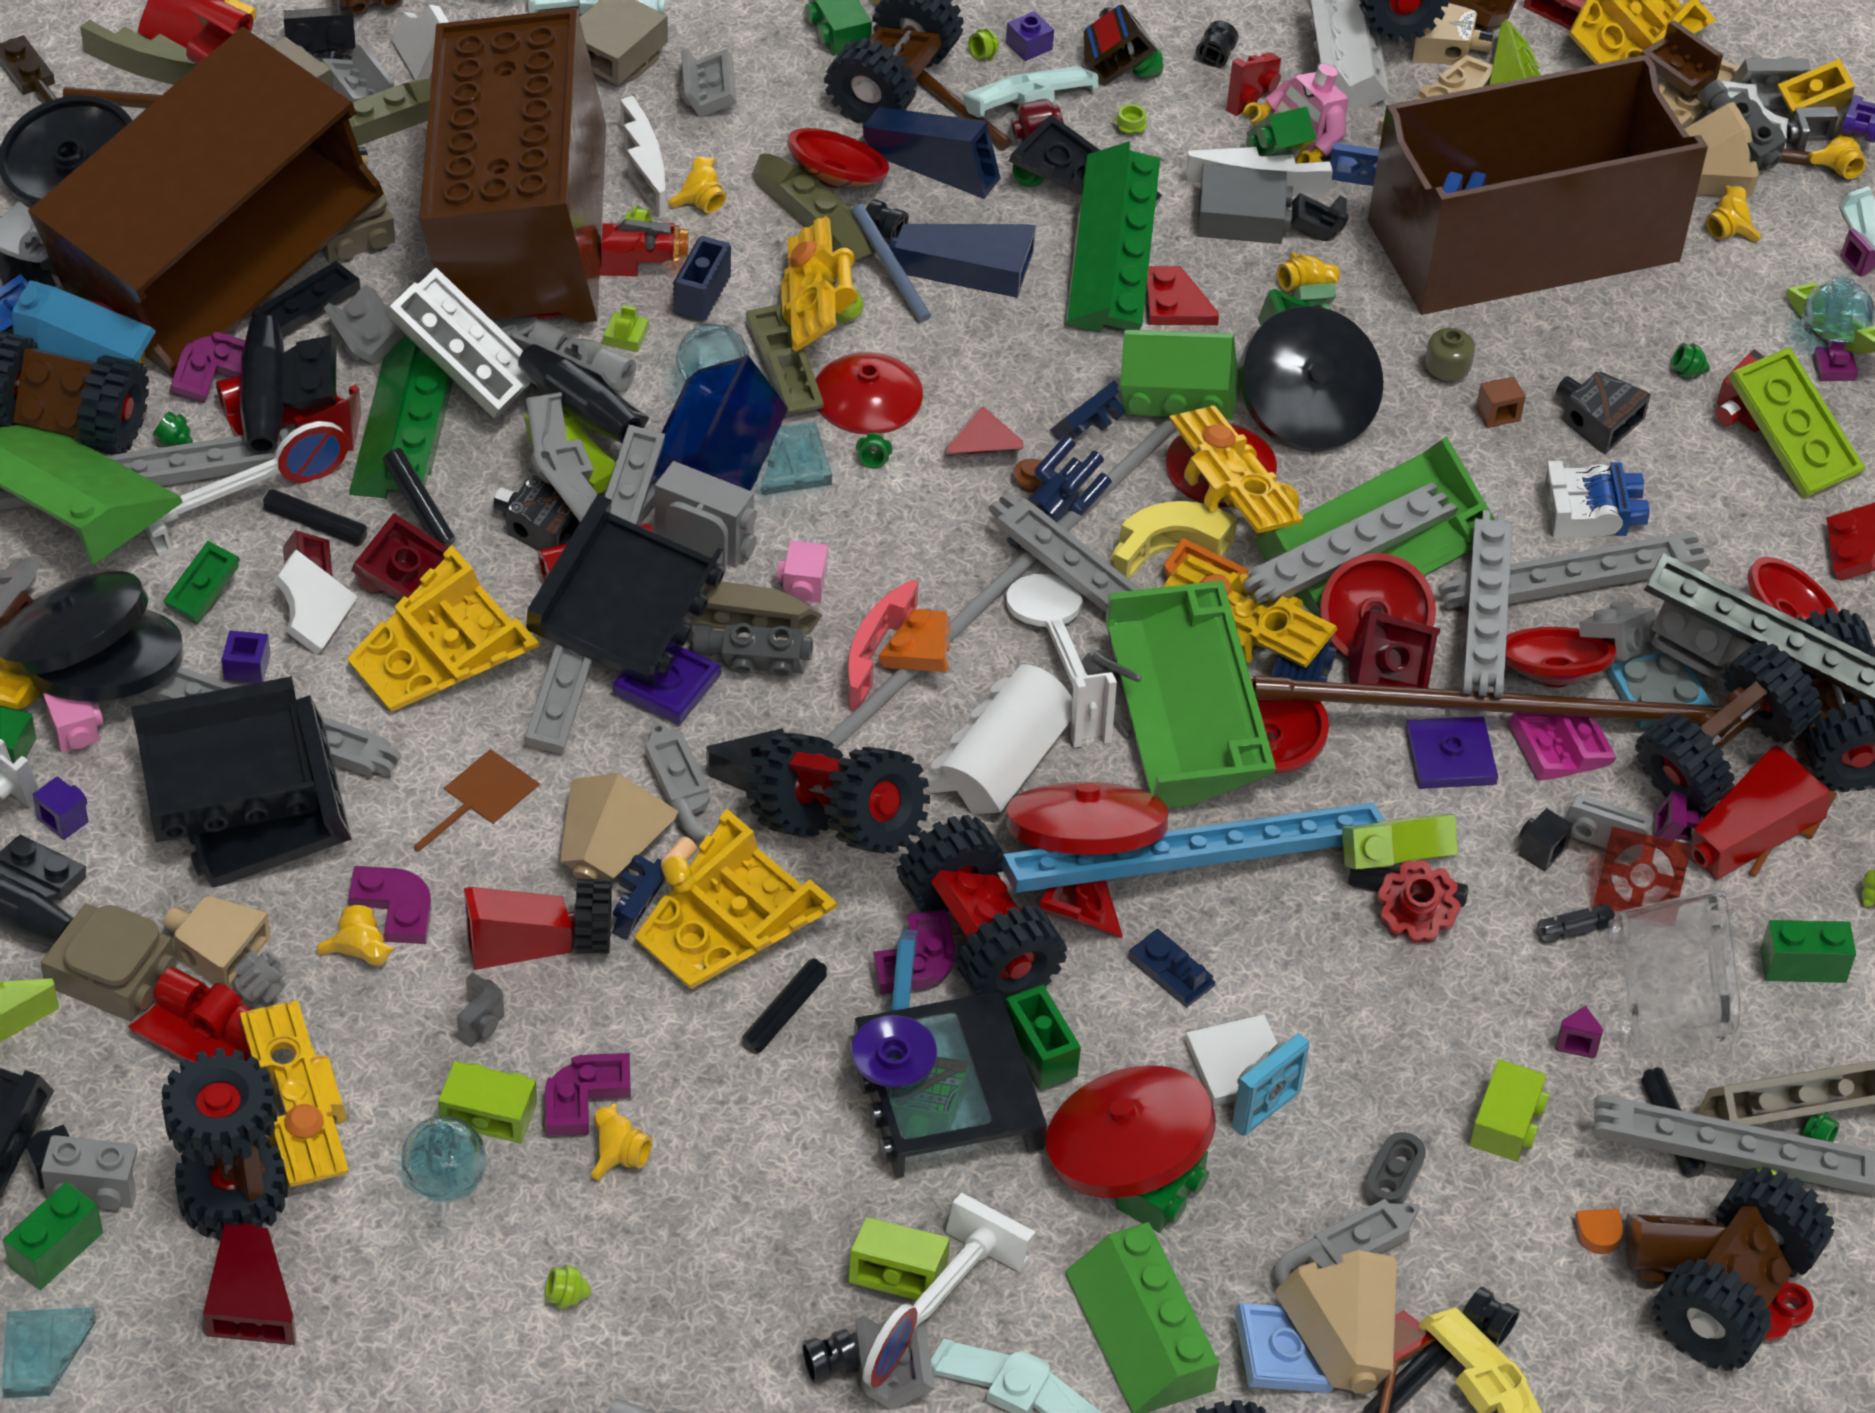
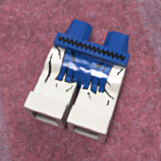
M1547 461L1543 486L1553 538L1608 536L1614 533L1616 536H1627L1629 526L1648 524L1650 514L1648 500H1629V498H1643L1644 479L1642 473H1624L1622 462H1611L1610 467L1596 464L1587 468H1564L1563 461Z

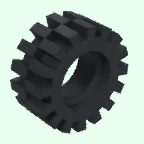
M611 879L577 880L575 904L576 953H610L612 921Z

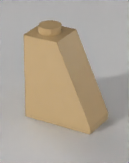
M1734 102L1728 103L1686 127L1685 130L1689 136L1701 135L1708 146L1696 195L1725 196L1724 188L1726 185H1729L1731 187L1741 186L1746 190L1747 197L1752 196L1759 173L1757 162H1750L1749 160L1750 151L1747 143L1753 142L1750 127Z
M619 773L573 779L569 790L560 862L573 869V875L578 879H614L631 862L635 855H639L676 819L679 811Z
M1356 1250L1342 1254V1263L1329 1265L1324 1268L1318 1269L1316 1262L1298 1266L1275 1290L1279 1302L1331 1386L1351 1390L1357 1394L1370 1393L1393 1371L1397 1278L1396 1258Z

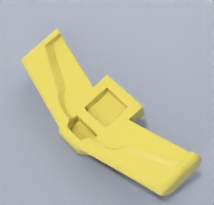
M1457 1307L1426 1316L1418 1325L1422 1332L1429 1331L1466 1368L1455 1382L1478 1413H1491L1497 1410L1499 1413H1543L1527 1383L1528 1379L1517 1364L1510 1360Z

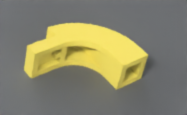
M1172 501L1149 506L1130 516L1121 525L1120 541L1112 553L1111 563L1114 564L1115 569L1130 580L1148 558L1163 551L1174 550L1182 538L1223 556L1235 541L1238 517L1219 508L1211 512L1205 504L1190 501Z

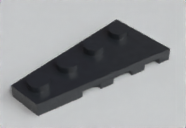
M1050 114L1012 152L1009 162L1081 195L1087 154L1099 151L1100 149ZM1158 191L1156 196V205L1159 203L1162 197V194H1160Z

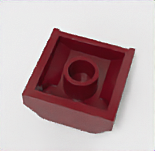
M393 513L354 562L351 572L355 574L358 585L365 591L370 593L385 592L401 600L404 596L408 598L420 586V578L430 568L434 570L444 560L443 553L448 547Z
M1372 610L1364 612L1354 633L1348 666L1349 683L1428 688L1440 628Z

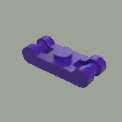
M1853 95L1840 134L1851 137V134L1865 137V141L1874 143L1875 104L1863 101L1864 97Z

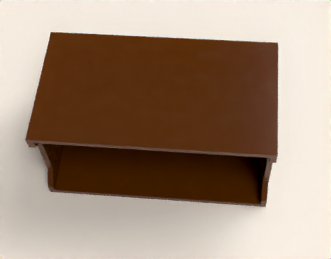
M577 8L436 24L419 221L434 269L437 268L489 319L559 312L579 323L598 321L606 122Z
M242 26L34 204L28 212L64 291L87 301L92 300L105 303L116 313L152 327L156 332L144 351L145 357L174 377L181 353L187 343L190 344L197 339L212 336L213 332L227 334L384 193L380 182L362 160L349 119L356 114L352 101Z
M1648 55L1386 105L1368 223L1421 315L1680 262L1708 146L1701 135L1689 136L1659 90L1656 67ZM1474 171L1486 174L1485 186L1465 190ZM1450 172L1463 175L1462 191L1446 194L1443 190L1444 183Z

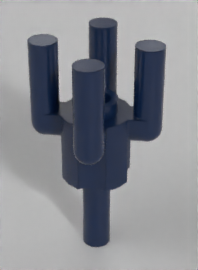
M1067 435L1063 436L1035 468L1034 474L1042 484L1028 499L1055 522H1058L1067 510L1083 516L1112 483L1108 475L1100 473L1079 497L1078 490L1104 461L1103 456L1097 451H1092L1083 462L1072 457L1059 473L1054 471L1076 446L1074 440ZM1009 537L1007 539V542L1014 548L1019 549L1021 547L1012 538Z

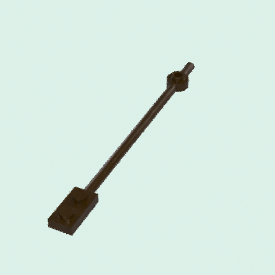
M24 35L0 43V65L23 95L35 91L43 103L57 99L48 87L55 84L54 74Z

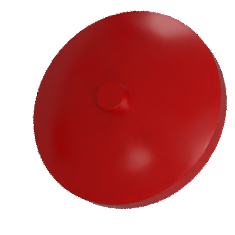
M1065 782L1030 789L1014 797L1007 805L1006 826L1009 833L1017 840L1039 849L1079 855L1113 854L1139 849L1160 840L1168 830V808L1157 796L1134 787L1105 782Z
M1156 1065L1124 1068L1094 1079L1079 1088L1063 1102L1049 1124L1046 1135V1149L1056 1175L1071 1189L1099 1198L1136 1196L1171 1183L1185 1174L1201 1159L1214 1136L1216 1127L1215 1112L1205 1087L1195 1077L1184 1071Z

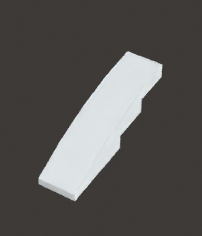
M630 96L621 99V126L624 128L627 175L659 218L666 216L664 164L657 138L648 118L635 98Z
M1257 147L1188 151L1185 177L1186 181L1201 184L1203 164L1286 171L1287 186H1293L1292 197H1296L1299 193L1306 196H1329L1333 170L1330 162L1296 164L1293 154L1259 156Z

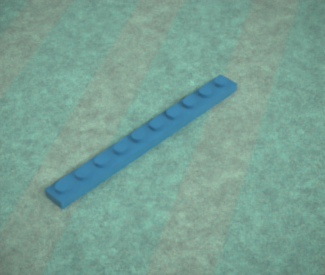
M1374 802L1171 830L1167 831L1160 840L1153 844L1121 853L1079 855L1043 849L1003 854L1001 868L1014 892L1018 893L1343 846L1342 826L1375 823L1374 821L1385 819Z

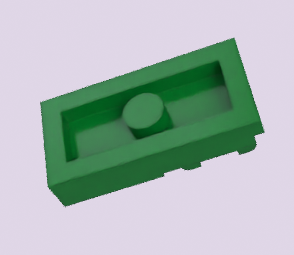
M207 540L163 600L164 604L168 609L198 624L238 569L239 557Z

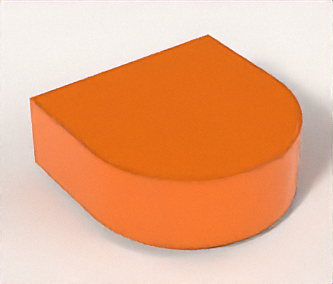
M1619 1208L1576 1211L1574 1220L1578 1238L1587 1250L1597 1254H1608L1618 1248L1623 1235V1224Z

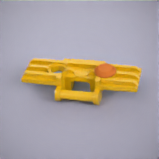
M827 216L814 220L813 225L804 227L800 230V234L787 239L788 268L784 270L785 275L781 283L782 316L788 325H791L792 349L795 352L836 326V313L840 314L857 298L856 288L852 285L851 266L855 262L854 253L848 248H839L832 252L831 224ZM838 278V286L834 288L833 285L837 283Z
M1215 405L1169 417L1171 424L1195 453L1190 458L1186 467L1184 478L1193 486L1198 482V476L1202 473L1209 482V489L1206 493L1204 504L1211 512L1217 510L1218 502L1223 498L1228 507L1238 509L1256 533H1264L1303 522L1302 515L1286 496V488L1282 483L1275 482L1277 476L1274 472H1267L1256 458V450L1252 445L1246 444L1247 438L1243 434L1238 435Z
M1188 554L1162 586L1169 587L1223 581L1244 657L1248 664L1253 660L1252 648L1256 645L1260 648L1264 647L1306 668L1337 631L1336 625L1303 610V601L1295 596L1291 598L1281 596L1275 604L1268 599L1264 601V603L1270 605L1268 608L1258 604L1253 599L1246 597L1247 595L1252 597L1257 590L1247 593L1242 587L1244 582L1249 579L1248 573H1242L1240 576L1235 572L1229 574Z
M298 1000L240 1013L250 1054L259 1060L260 1069L265 1066L270 1073V1081L273 1080L276 1095L281 1096L285 1115L278 1116L277 1122H274L275 1131L272 1137L265 1136L270 1139L271 1147L276 1145L280 1151L281 1159L284 1161L289 1188L348 1174V1165L333 1116H335L336 1122L342 1123L346 1121L347 1113L339 1094L329 1057L316 1055L314 1048H312ZM280 1049H287L295 1054V1058L286 1064L276 1063L271 1056Z

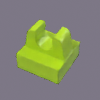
M622 305L621 312L614 311L603 335V345L639 352L649 330V319L639 317L637 307Z

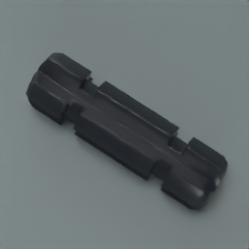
M1604 903L1592 906V911H1589V908H1584L1557 915V920H1554V917L1541 919L1537 922L1536 931L1543 943L1558 941L1561 935L1562 939L1593 932L1596 926L1597 930L1611 927L1614 925L1615 914L1610 905Z

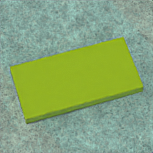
M1790 346L1734 370L1728 376V379L1803 499L1853 478L1866 469Z

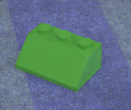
M1125 330L1120 381L1122 403L1125 409L1124 415L1170 417L1171 415L1215 405L1225 419L1232 420L1240 395L1234 334Z

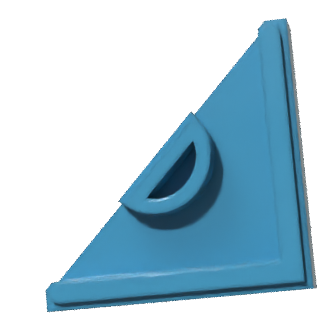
M904 929L903 932L901 931L898 939L892 1011L909 1008L918 930Z

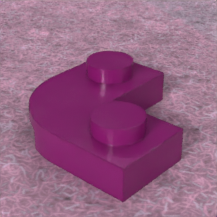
M213 332L212 336L197 339L190 344L187 343L181 353L169 392L205 403L215 372L229 377L241 375V356L245 340L225 333Z
M354 866L349 892V906L362 905L369 908L388 909L384 932L385 942L426 944L432 909L431 894L426 883L416 874L404 869Z
M941 910L907 914V929L918 930L911 991L926 989L943 981L952 970L954 964L955 943L948 911ZM897 949L873 951V966L879 994L893 993Z
M630 1053L575 1056L571 1058L570 1065L559 1070L552 1078L548 1077L545 1086L546 1136L589 1134L588 1099L631 1098Z

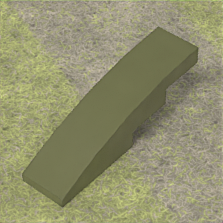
M88 20L80 26L85 53L133 74L174 85L197 66V64L187 58V48L161 34L150 41L126 27H123L117 33H113L92 20Z
M782 305L747 310L746 322L769 380L786 413L792 415L822 409L824 403L804 348L796 352L792 349L791 325H788L782 316Z

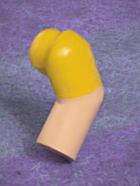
M681 837L661 861V870L667 883L672 885L673 889L680 894L690 891L695 884L694 878L690 875L691 869L687 861L696 852L697 847L688 837Z

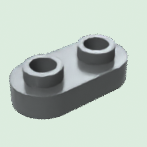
M1406 1132L1392 1134L1386 1139L1367 1176L1365 1193L1371 1203L1376 1204L1383 1199L1393 1204H1403L1423 1167L1426 1155L1425 1146L1417 1136ZM1403 1156L1406 1157L1409 1161L1403 1162L1402 1160L1397 1159L1396 1157ZM1381 1188H1389L1393 1192H1386L1381 1190Z

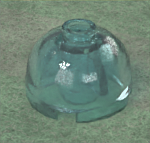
M1843 276L1834 277L1832 281L1823 282L1816 286L1808 294L1803 307L1801 326L1809 334H1811L1812 328L1821 331V339L1852 342L1855 339L1856 330L1874 326L1875 305L1871 295L1862 286L1854 283L1853 279Z
M710 323L701 324L689 331L678 346L675 357L677 373L684 385L695 394L709 398L725 396L737 389L746 378L749 367V349L742 336L731 327Z
M443 1115L426 1119L420 1122L405 1139L401 1150L402 1178L410 1191L416 1195L418 1192L423 1196H427L430 1198V1201L437 1203L458 1201L471 1195L477 1189V1184L482 1180L483 1175L485 1177L487 1160L484 1142L477 1130L460 1118Z

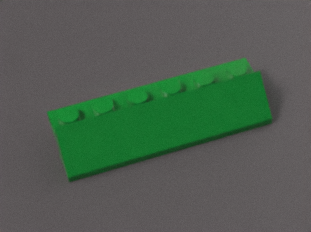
M1130 141L1087 154L1065 325L1099 333L1103 325L1125 330H1140L1142 326L1161 158L1131 151Z
M405 333V336L383 358L349 495L387 499L389 490L401 491L383 462V457L389 451L396 448H401L424 486L426 485L428 475H431L454 380Z

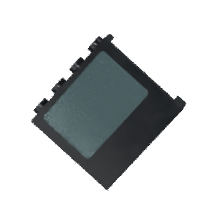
M1001 991L855 1018L854 1035L848 1036L851 1058L852 1043L856 1033L869 1021L882 1016L898 1015L914 1019L923 1024L936 1041L937 1059L935 1066L927 1077L916 1084L900 1088L885 1087L869 1081L858 1071L861 1091L863 1095L869 1094L872 1101L869 1104L872 1126L874 1129L880 1128L883 1136L880 1138L884 1163L891 1162L896 1178L904 1177L906 1157L1022 1135L1028 1153L1044 1150L1047 1123Z

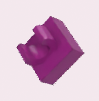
M1845 338L1830 339L1828 347L1815 348L1813 358L1820 381H1856L1858 369L1853 352L1844 350L1846 345Z
M1672 791L1654 812L1653 844L1669 848L1675 839L1691 840V828H1695L1701 822V815L1696 811L1687 810L1686 795Z

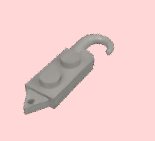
M653 721L649 741L644 742L645 754L669 805L679 811L677 817L683 830L689 837L697 841H703L707 834L711 836L716 827L713 829L702 828L694 814L702 811L709 804L710 789L683 733H675L659 722Z
M1383 1199L1315 1234L1313 1239L1286 1252L1278 1259L1274 1268L1275 1279L1280 1286L1289 1277L1290 1270L1307 1261L1310 1263L1316 1262L1318 1269L1342 1263L1341 1255L1362 1250L1381 1254L1408 1240L1409 1228L1419 1212L1420 1204H1393Z

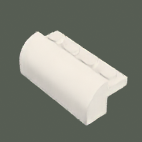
M1307 0L1313 18L1310 19L1311 26L1316 34L1314 47L1320 59L1317 67L1321 64H1328L1337 69L1338 75L1334 85L1348 97V107H1369L1390 97L1380 37L1361 11L1359 6L1361 2L1359 0Z
M437 268L433 269L419 284L414 282L389 306L386 316L494 419L507 410L516 398L533 383L518 366V360L523 350Z
M1022 664L1010 678H1002L993 684L990 689L991 693L981 705L971 712V718L966 725L952 736L951 744L941 756L931 763V769L924 777L927 778L929 787L925 788L927 792L957 791L970 812L974 815L998 813L1005 808L1071 721L1073 698L1057 678L1039 667Z

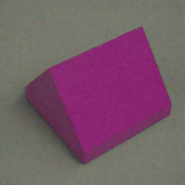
M1849 229L1840 256L1858 276L1862 277L1875 268V246L1856 229Z
M1586 1005L1562 1020L1555 1049L1560 1052L1594 1059L1597 1056L1603 1028Z

